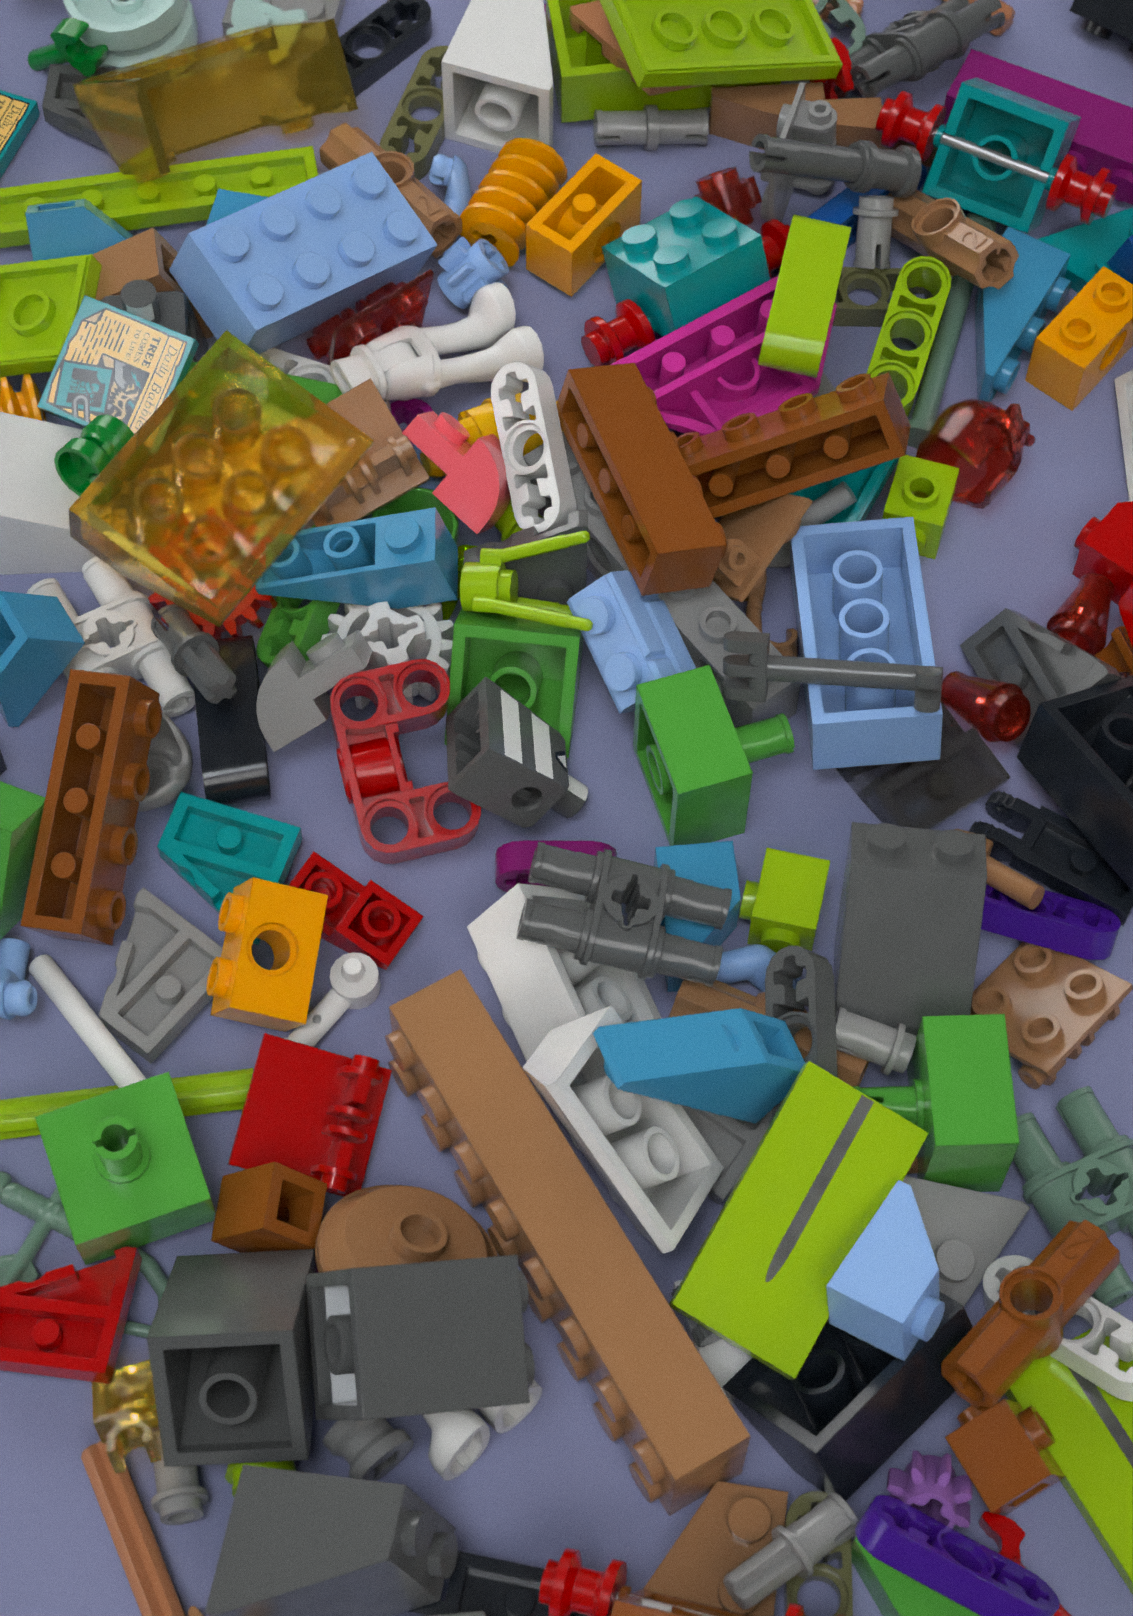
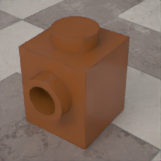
M276 1162L223 1175L211 1241L240 1253L315 1249L317 1234L321 1226L327 1184Z
M1005 1398L996 1403L992 1409L986 1406L976 1408L971 1405L956 1418L961 1427L945 1437L991 1513L1007 1515L1065 1478L1048 1450V1447L1055 1443V1438L1044 1419L1032 1405L1023 1410L1018 1402Z

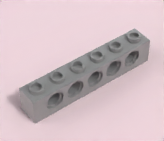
M562 431L576 500V511L588 510L590 540L587 542V569L596 579L612 571L628 570L629 572L630 570ZM544 443L523 456L528 466H532L540 460L544 450ZM532 479L531 484L538 485L537 479ZM545 497V506L538 509V513L543 518L544 510L552 506L551 498ZM713 580L710 587L660 593L658 595L660 600H664L696 668L710 665L721 694L722 682L729 678L748 679L746 677H732L723 673V658L725 656L749 655L725 651L723 648L724 634L730 631H760ZM770 642L769 655L783 656ZM768 681L766 702L729 700L723 697L734 727L775 717L779 713H784L787 719L796 714L801 683Z

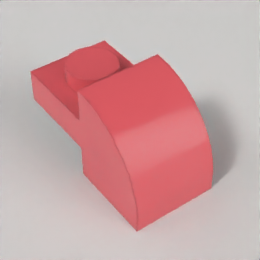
M434 411L418 414L402 434L407 436L417 448L447 474L432 494L474 533L480 534L492 529L506 511L511 500L499 439L494 434L478 438L471 446L466 441L470 437L469 432L451 415L441 412L438 416Z

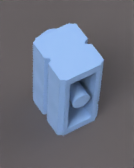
M628 570L612 571L603 575L567 601L573 616L589 619L593 623L590 631H581L619 714L635 711L637 684L696 669L664 600H660L659 594L642 596L631 572H628Z

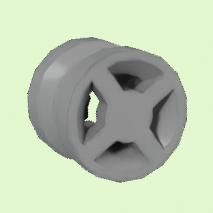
M386 1418L364 1421L338 1420L327 1432L322 1442L333 1456L344 1457L350 1465L349 1476L351 1478L378 1481L396 1467L414 1444L404 1429L393 1428Z

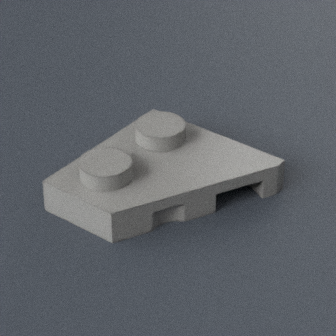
M142 888L136 894L134 900L135 914L127 940H122L115 961L117 972L113 983L107 987L99 1018L112 1034L152 1064L213 998L208 996L206 992L207 978L213 960L217 956L221 957L222 947L145 888Z

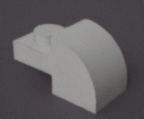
M359 630L344 639H341L338 633H333L322 639L306 652L309 658L308 661L305 660L293 641L283 647L275 656L261 683L256 702L259 727L274 752L327 721L331 711L330 695L327 691L333 688L342 678L358 673L366 668L372 649Z

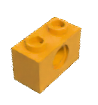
M595 153L526 224V269L572 297L605 262L602 247L621 237L627 229L640 225L642 180Z
M1103 266L1036 337L1025 381L1073 411L1133 346V284Z
M254 877L234 887L233 893L228 892L226 894L218 918V929L225 932L221 957L217 956L213 960L206 984L207 995L213 997L211 1016L283 1032L306 1024L328 895ZM255 938L267 942L273 951L274 962L270 970L259 966L253 958L252 944Z

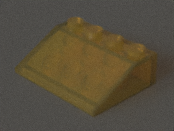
M226 330L69 508L70 537L121 575L220 627L370 450L374 440Z

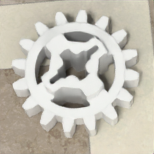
M388 601L377 602L371 606L344 603L345 617L339 614L329 615L328 625L330 633L322 635L321 640L333 633H338L341 639H344L359 630L371 647L372 653L366 668L359 672L414 659H427L440 665L446 671L450 680L454 625L452 620H443L442 605L440 603H432L426 607L420 605L401 609L390 608ZM425 682L410 684L403 692L406 700L412 705L414 704L413 697L418 694L429 701L436 698L435 688ZM355 696L356 707L362 710L371 700L363 696Z

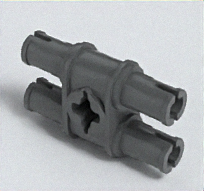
M948 0L930 11H911L905 14L902 19L890 23L883 32H873L865 36V40L862 41V48L849 54L852 62L850 74L854 90L858 89L865 98L876 97L878 93L900 81L921 80L925 77L926 73L939 69V66L944 61L955 60L964 56L970 42L1004 25V12H999L994 16L991 15L994 11L1002 8L1000 1L977 0L969 4L968 0ZM837 85L834 90L838 98H843L851 92H844Z
M538 841L530 867L528 882L539 883L584 895L585 902L590 904L589 908L586 907L584 912L526 898L519 920L516 939L527 940L574 953L573 958L579 960V964L587 965L591 961L638 973V978L643 980L647 977L653 978L655 973L701 983L709 987L713 986L719 972L723 947L665 933V927L661 926V921H663L665 916L712 926L715 929L721 930L728 916L732 889H723L675 876V870L670 869V865L662 863L659 868L612 856V851L604 849L603 852L597 851L594 856L546 845L544 842ZM621 903L626 904L625 912L628 914V926L623 923L624 916L622 915Z

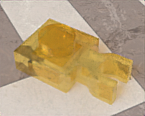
M150 1359L114 1370L111 1384L92 1382L93 1424L102 1444L106 1443V1452L115 1474L126 1471L124 1463L126 1455L139 1447H145L151 1463L160 1461L161 1448L153 1428L159 1427Z

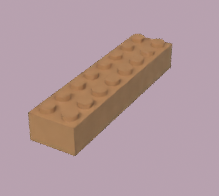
M459 969L389 1006L392 1032L385 1036V1040L394 1058L388 1062L390 1070H392V1075L405 1097L416 1093L426 1111V1114L421 1116V1121L429 1139L438 1152L448 1148L460 1168L454 1171V1177L463 1196L472 1208L482 1204L489 1215L493 1225L488 1227L487 1231L499 1256L518 1255V1265L528 1281V1304L541 1323L549 1318L552 1320L563 1341L557 1344V1349L563 1363L575 1381L578 1382L585 1377L599 1399L592 1404L594 1413L609 1439L614 1442L622 1437L633 1455L635 1462L629 1464V1470L644 1498L649 1503L659 1499L667 1514L671 1516L708 1494L716 1482H728L742 1474L751 1437L462 970Z

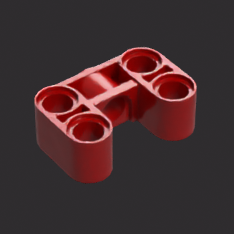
M414 659L353 673L342 678L334 686L330 696L331 723L338 747L336 749L337 759L349 804H352L360 841L365 853L374 861L383 864H396L463 847L475 837L481 818V807L449 791L448 782L414 789L412 781H408L400 749L399 735L426 729L437 724L445 716L449 703L450 680L446 671L436 662L427 659ZM425 682L436 689L439 697L431 705L418 707L408 702L403 692L410 684ZM363 696L369 698L375 704L377 710L371 718L365 721H354L343 714L341 710L342 705L349 698ZM445 802H455L466 809L469 821L459 829L449 830L437 823L433 815L434 810ZM383 817H394L404 823L407 834L400 842L386 845L373 837L371 832L372 825Z

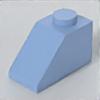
M898 1180L826 1288L829 1324L902 1361L906 1360L919 1339L927 1342L934 1335L943 1317L945 1303L939 1300V1268L912 1187Z

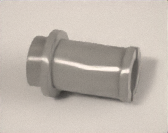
M881 195L859 196V206L852 209V213L858 215L855 260H853L854 267L875 269V266H878V269L890 268L892 217L899 215V210L893 208L894 197Z
M839 1007L835 1014L837 1050L880 1065V1072L882 1074L889 1075L891 1070L903 1074L911 1059L916 1043V1035L905 1032L906 1025L900 1022L894 1028L849 1012L846 1008Z
M160 1430L152 1433L149 1436V1446L152 1449L157 1494L151 1499L152 1510L160 1514L161 1523L166 1525L187 1524L200 1519L204 1514L203 1505L207 1503L209 1497L207 1489L199 1485L197 1465L165 1467Z

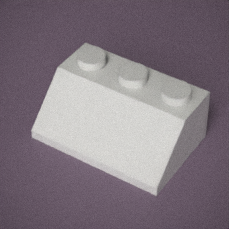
M518 883L467 926L478 951V960L491 980L502 1005L503 1017L512 1028L526 1062L550 1030L610 1005L613 1006L624 1023L662 1018L645 981L638 978V973L591 961L587 965L579 964V960L573 958L574 953L527 940L516 939L519 920L526 898L544 904L584 912L586 907L589 908L590 904L585 902L584 895L550 886Z
M610 1005L550 1030L523 1066V1069L533 1082L537 1092L545 1099L567 1130L575 1146L583 1153L605 1184L613 1200L619 1204L636 1230L664 1254L675 1249L724 1167L681 1105L619 1090L609 1079L604 1070L605 1060L593 1032L600 1026L624 1023L613 1006Z

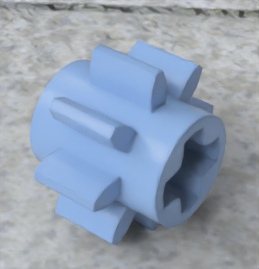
M461 237L438 260V264L444 269L437 277L438 284L446 297L461 309H467L471 304L474 293L485 285L498 282L508 287L504 280L501 279L509 272L507 262L498 249L485 239H479L471 246L465 237Z

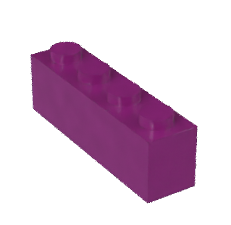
M971 49L946 94L944 106L947 108L945 125L948 122L961 83L975 77L1081 117V120L1068 151L1069 154L1077 156L1078 170L1094 176L1102 167L1111 169L1110 182L1118 185L1114 199L1133 205L1132 107Z

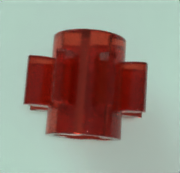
M732 166L696 180L699 194L695 196L746 226L754 222L751 209L755 208L756 204L762 202L754 176L745 179L744 177L740 178L736 166Z

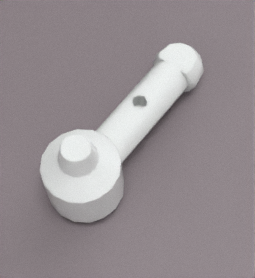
M356 952L344 954L338 958L330 969L329 978L332 988L307 1015L306 1024L297 1027L288 1038L284 1037V1039L314 1047L347 1009L359 1010L375 1002L380 993L381 986L376 963L369 956Z

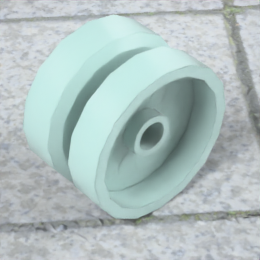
M63 0L68 17L89 24V28L80 37L81 41L89 47L103 44L108 47L107 58L100 67L160 70L161 77L164 78L173 74L189 60L198 42V24L189 0Z

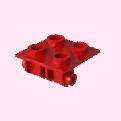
M264 1033L228 1165L246 1170L276 1162L326 1183L327 1193L345 1197L354 1191L360 1190L392 1070L380 1067V1061L372 1057L354 1054L352 1059Z

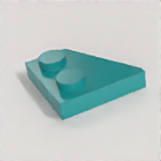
M180 792L157 848L160 858L219 913L228 892L233 893L234 887L253 877L284 884L303 838L301 827ZM255 938L253 944L259 945L261 939Z

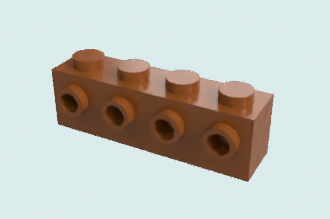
M635 363L568 369L557 402L561 429L641 595L710 587L719 563L726 553V535L723 527L718 522H715L703 498L699 480L692 476L680 453L678 439L674 432L669 431L657 407L654 391L646 386Z
M888 372L873 378L870 374L864 373L844 380L836 387L835 391L814 398L811 393L800 394L783 402L777 411L756 417L755 413L741 414L728 420L723 424L721 430L700 436L698 432H689L678 436L677 439L684 461L692 476L699 480L703 498L713 518H717L905 456L911 426L890 373Z
M70 669L20 925L22 927L54 938L112 946L115 930L121 926L124 920L126 899L123 893L127 866L131 865L134 861L138 848V835L135 829L139 802L145 799L150 785V771L147 766L151 739L157 736L162 721V709L159 703L160 693L131 676Z

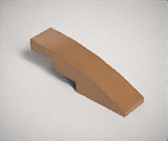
M823 82L806 83L805 100L812 102L825 100ZM799 83L711 87L709 134L751 146L753 139L758 134L776 137L780 110L784 103L792 105ZM881 97L825 100L830 103L837 113L836 145L849 147L850 144L858 140L873 141L877 148L890 149L881 145L882 133L875 130L877 118L882 108ZM900 140L890 150H895L901 145L915 147V145ZM935 147L930 157L925 162L921 161V164L925 167H931L938 148Z

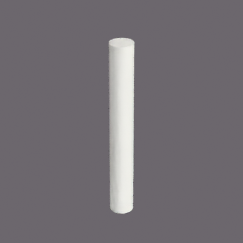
M48 954L35 958L29 966V972L116 1085L121 1088L145 1080L146 1077L53 958Z

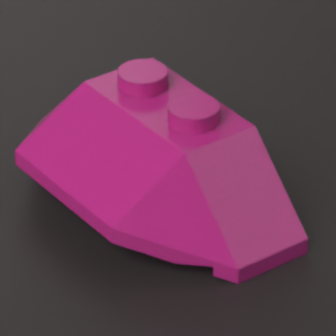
M778 276L611 365L635 363L646 386L654 391L657 407L667 427L684 434L698 432L700 436L721 430L723 424L738 415L755 413L756 417L777 411L783 402L794 396L804 393H811L813 396L818 394L837 304L834 302L817 378L758 365Z

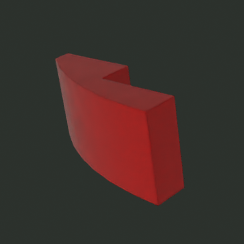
M314 851L288 885L328 895L321 938L348 953H363L369 956L376 963L377 967L387 970L424 917L372 880L364 886Z

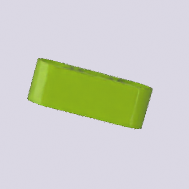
M793 214L758 365L817 378L851 227Z
M928 256L912 258L902 267L867 370V374H870L872 378L890 373L907 418L910 414L951 288V276L948 268L941 261ZM923 287L929 290L934 297L928 299L918 298L909 291V288ZM907 338L913 341L917 349L911 351L901 350L891 340Z

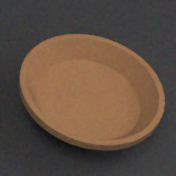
M404 1185L371 1186L354 1191L343 1197L325 1215L315 1244V1259L319 1272L498 1256L489 1235L483 1227L459 1205L436 1192Z

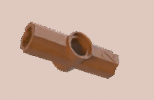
M1086 1219L1082 1222L1070 1220L1029 1266L1014 1269L1004 1277L1000 1284L997 1302L941 1363L942 1376L949 1381L959 1397L976 1408L986 1406L992 1409L1035 1359L1049 1356L1059 1348L1063 1340V1327L1119 1265L1120 1251L1108 1239L1106 1232ZM1027 1310L1039 1311L1041 1313L1037 1315H1026L1022 1312Z

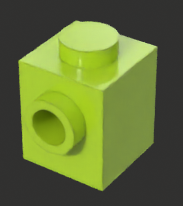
M905 455L899 458L882 519L913 517L919 556L936 559L960 468Z
M766 848L759 882L746 881L739 918L751 920L747 944L765 945L776 953L788 946H800L812 951L830 860Z

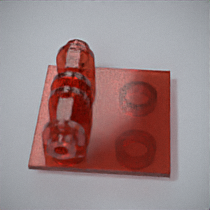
M430 269L407 284L404 281L398 284L388 282L383 287L366 296V299H360L355 303L357 314L347 307L341 311V317L336 314L314 327L313 336L306 340L311 353L317 359L326 356L328 358L327 365H331V362L334 360L349 357L351 350L355 346L366 345L373 339L391 332L400 326H416L421 328L426 306L429 302L428 298L434 276L433 271Z

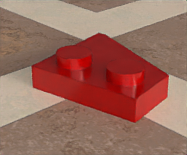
M126 1246L114 1250L115 1259L77 1271L74 1265L70 1264L48 1271L41 1278L32 1282L17 1281L1 1286L0 1370L111 1384L142 1261L138 1249Z

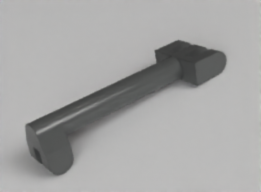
M730 631L724 634L723 648L725 651L749 654L728 655L723 658V673L725 675L748 678H729L722 682V696L726 699L766 702L768 681L915 691L914 709L924 713H932L940 709L943 667L769 655L770 633Z

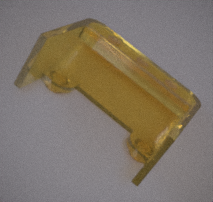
M334 18L268 24L241 30L72 84L79 108L123 175H134L137 183L168 175L171 172L168 164L177 160L176 155L264 126L280 125L282 134L302 131L314 126L313 116L322 113L351 112L358 109Z

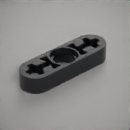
M388 0L308 60L303 69L307 100L313 106L324 110L341 108L424 46L432 36V16L429 3L426 0ZM364 45H375L383 50L381 54L373 58H362L354 53L357 48Z

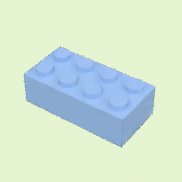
M370 152L188 233L169 271L236 366L413 281L436 248L437 243L373 152Z
M913 517L800 526L796 535L790 540V573L800 657L935 666ZM803 683L813 770L940 760L943 717L941 704L938 711L924 713L914 709L915 691Z

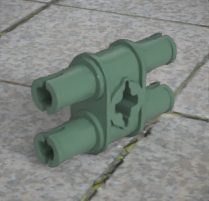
M1085 1086L1069 1093L1057 1103L1058 1106L1055 1108L1084 1155L1083 1158L1073 1163L1060 1161L1032 1112L1018 1116L1017 1125L1020 1144L1013 1161L1026 1182L1022 1186L1024 1192L1023 1199L1026 1203L1033 1204L1052 1238L1070 1220L1082 1222L1084 1219L1104 1230L1108 1238L1120 1230L1122 1233L1130 1232L1133 1237V1139L1125 1134H1118L1092 1088ZM1086 1190L1092 1197H1096L1090 1200L1087 1198L1081 1200ZM1102 1194L1108 1196L1111 1194L1106 1204L1097 1196ZM1121 1262L1092 1294L1093 1298L1111 1309L1133 1296V1282Z

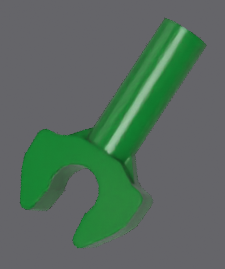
M69 17L62 19L50 34L54 43L30 51L27 60L29 66L34 71L49 69L50 64L69 63L85 77L93 75L106 60L108 47L104 44L97 45L96 47H89L84 44L80 37L89 28V24Z

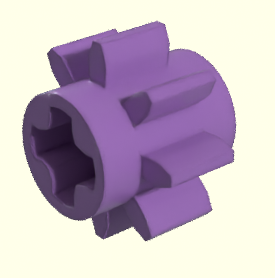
M918 1450L912 1451V1460L907 1464L904 1471L890 1467L887 1477V1490L891 1494L888 1496L903 1501L952 1529L954 1524L964 1528H968L970 1525L971 1505L967 1501L972 1499L973 1483L968 1475L956 1477L955 1470L951 1465L952 1455L946 1453L942 1457L935 1455L922 1456Z

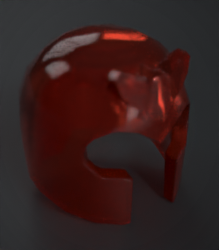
M967 399L948 406L938 415L920 442L915 457L960 468L952 501L984 509L1015 475L1023 458L1024 447H1031L1035 443V437L1029 433L1030 423L1023 420L1020 404L1010 403L1008 408L1004 410L990 401Z

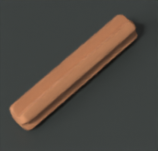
M106 1439L83 1450L81 1459L141 1615L186 1616L118 1443L114 1439Z

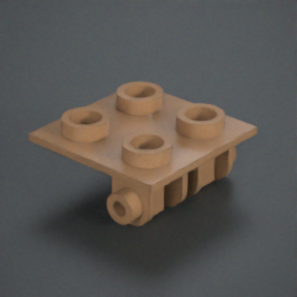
M371 378L266 438L316 527L361 520L430 480L407 436L402 434V430Z
M787 494L723 515L718 523L724 529L727 548L724 558L719 563L713 581L731 600L743 603L747 595L761 585L766 576V568L783 544L790 541L798 532L801 518L812 504L809 498Z
M1023 941L973 991L970 1015L1005 1014L1009 1055L1023 1064L1018 1070L1021 1080L1029 1087L1038 1089L1042 1084L1051 1085L1057 1079L1056 1073L1066 1064V1058L1076 1059L1082 1053L1081 1045L1089 1046L1095 1040L1094 1034L1107 1020H1114L1120 1014L1119 1004L1133 990V984L1080 957Z

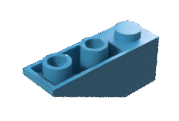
M1009 226L1002 237L1010 240L1019 254L1013 269L1014 277L999 290L995 287L983 289L978 287L975 298L977 408L986 411L998 391L1003 394L1008 393L1021 366V362L1017 361L1023 350L1032 353L1036 337L1046 327L1047 321L1043 320L1049 310L1057 313L1061 309L1072 284V281L1065 278L1071 254Z
M436 507L260 536L257 543L255 589L258 594L366 606L388 601L390 608L394 609L457 600L458 547Z
M742 1008L600 1026L593 1032L605 1060L604 1070L617 1089L755 1124L786 1097L802 1066L805 1064L785 1021Z

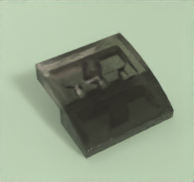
M942 701L943 717L940 760L835 768L856 795L882 823L931 830L1002 786L1011 777L973 727L964 732Z

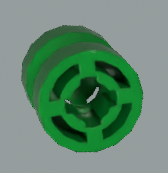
M108 414L98 415L82 429L80 438H72L56 452L54 463L59 477L71 491L86 499H97L113 486L115 476L124 475L139 462L141 449L135 434L125 423Z

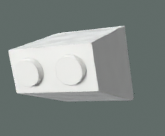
M471 0L441 61L445 139L496 153L501 151L506 142L515 138L534 139L553 148V77L544 0Z
M0 412V575L82 572L83 565L89 559L103 553L112 554L119 565V547H128L130 543L127 510L120 509L121 496L131 495V469L124 475L115 476L113 486L99 498L86 499L78 496L59 477L55 468L54 458L56 452L72 438H80L82 429Z

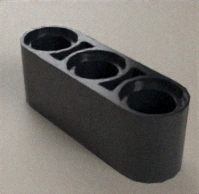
M253 635L216 639L219 645V655L236 675L234 685L237 688V692L231 699L223 698L218 704L208 702L194 685L205 798L224 805L271 799L266 742L259 727L256 713V702L260 685Z

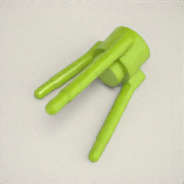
M579 531L566 535L563 534L503 549L481 548L480 562H465L462 568L460 602L463 611L497 613L563 628L590 631L593 627L592 621L573 616L568 605L518 597L517 571L506 569L504 564L587 543L590 540L589 532Z

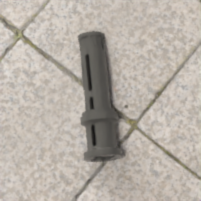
M758 134L753 139L751 146L764 148V153L749 151V164L754 172H770L841 181L852 192L866 193L871 188L889 190L893 197L908 198L914 193L919 184L922 171L921 157L915 147L901 145L895 150L877 148L873 141L858 140L850 144L849 147Z

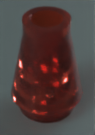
M1098 573L1083 575L1077 587L1049 619L1047 629L1093 656L1102 651L1106 645L1111 599L1115 592L1111 580Z
M960 671L951 672L943 679L941 704L952 709L986 741L1010 742L1019 737L1027 727L1031 715V705L1021 688L1016 684L968 676Z

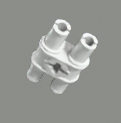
M103 553L96 555L83 565V577L101 607L81 616L77 615L55 578L41 580L28 589L26 594L58 597L85 642L63 670L67 680L69 679L70 669L127 675L136 680L144 678L148 687L160 693L159 703L168 717L182 715L195 706L193 688L187 678L180 675L173 668L171 653L151 630V620L155 616L152 613L153 606L150 604L148 596L133 590L112 554Z

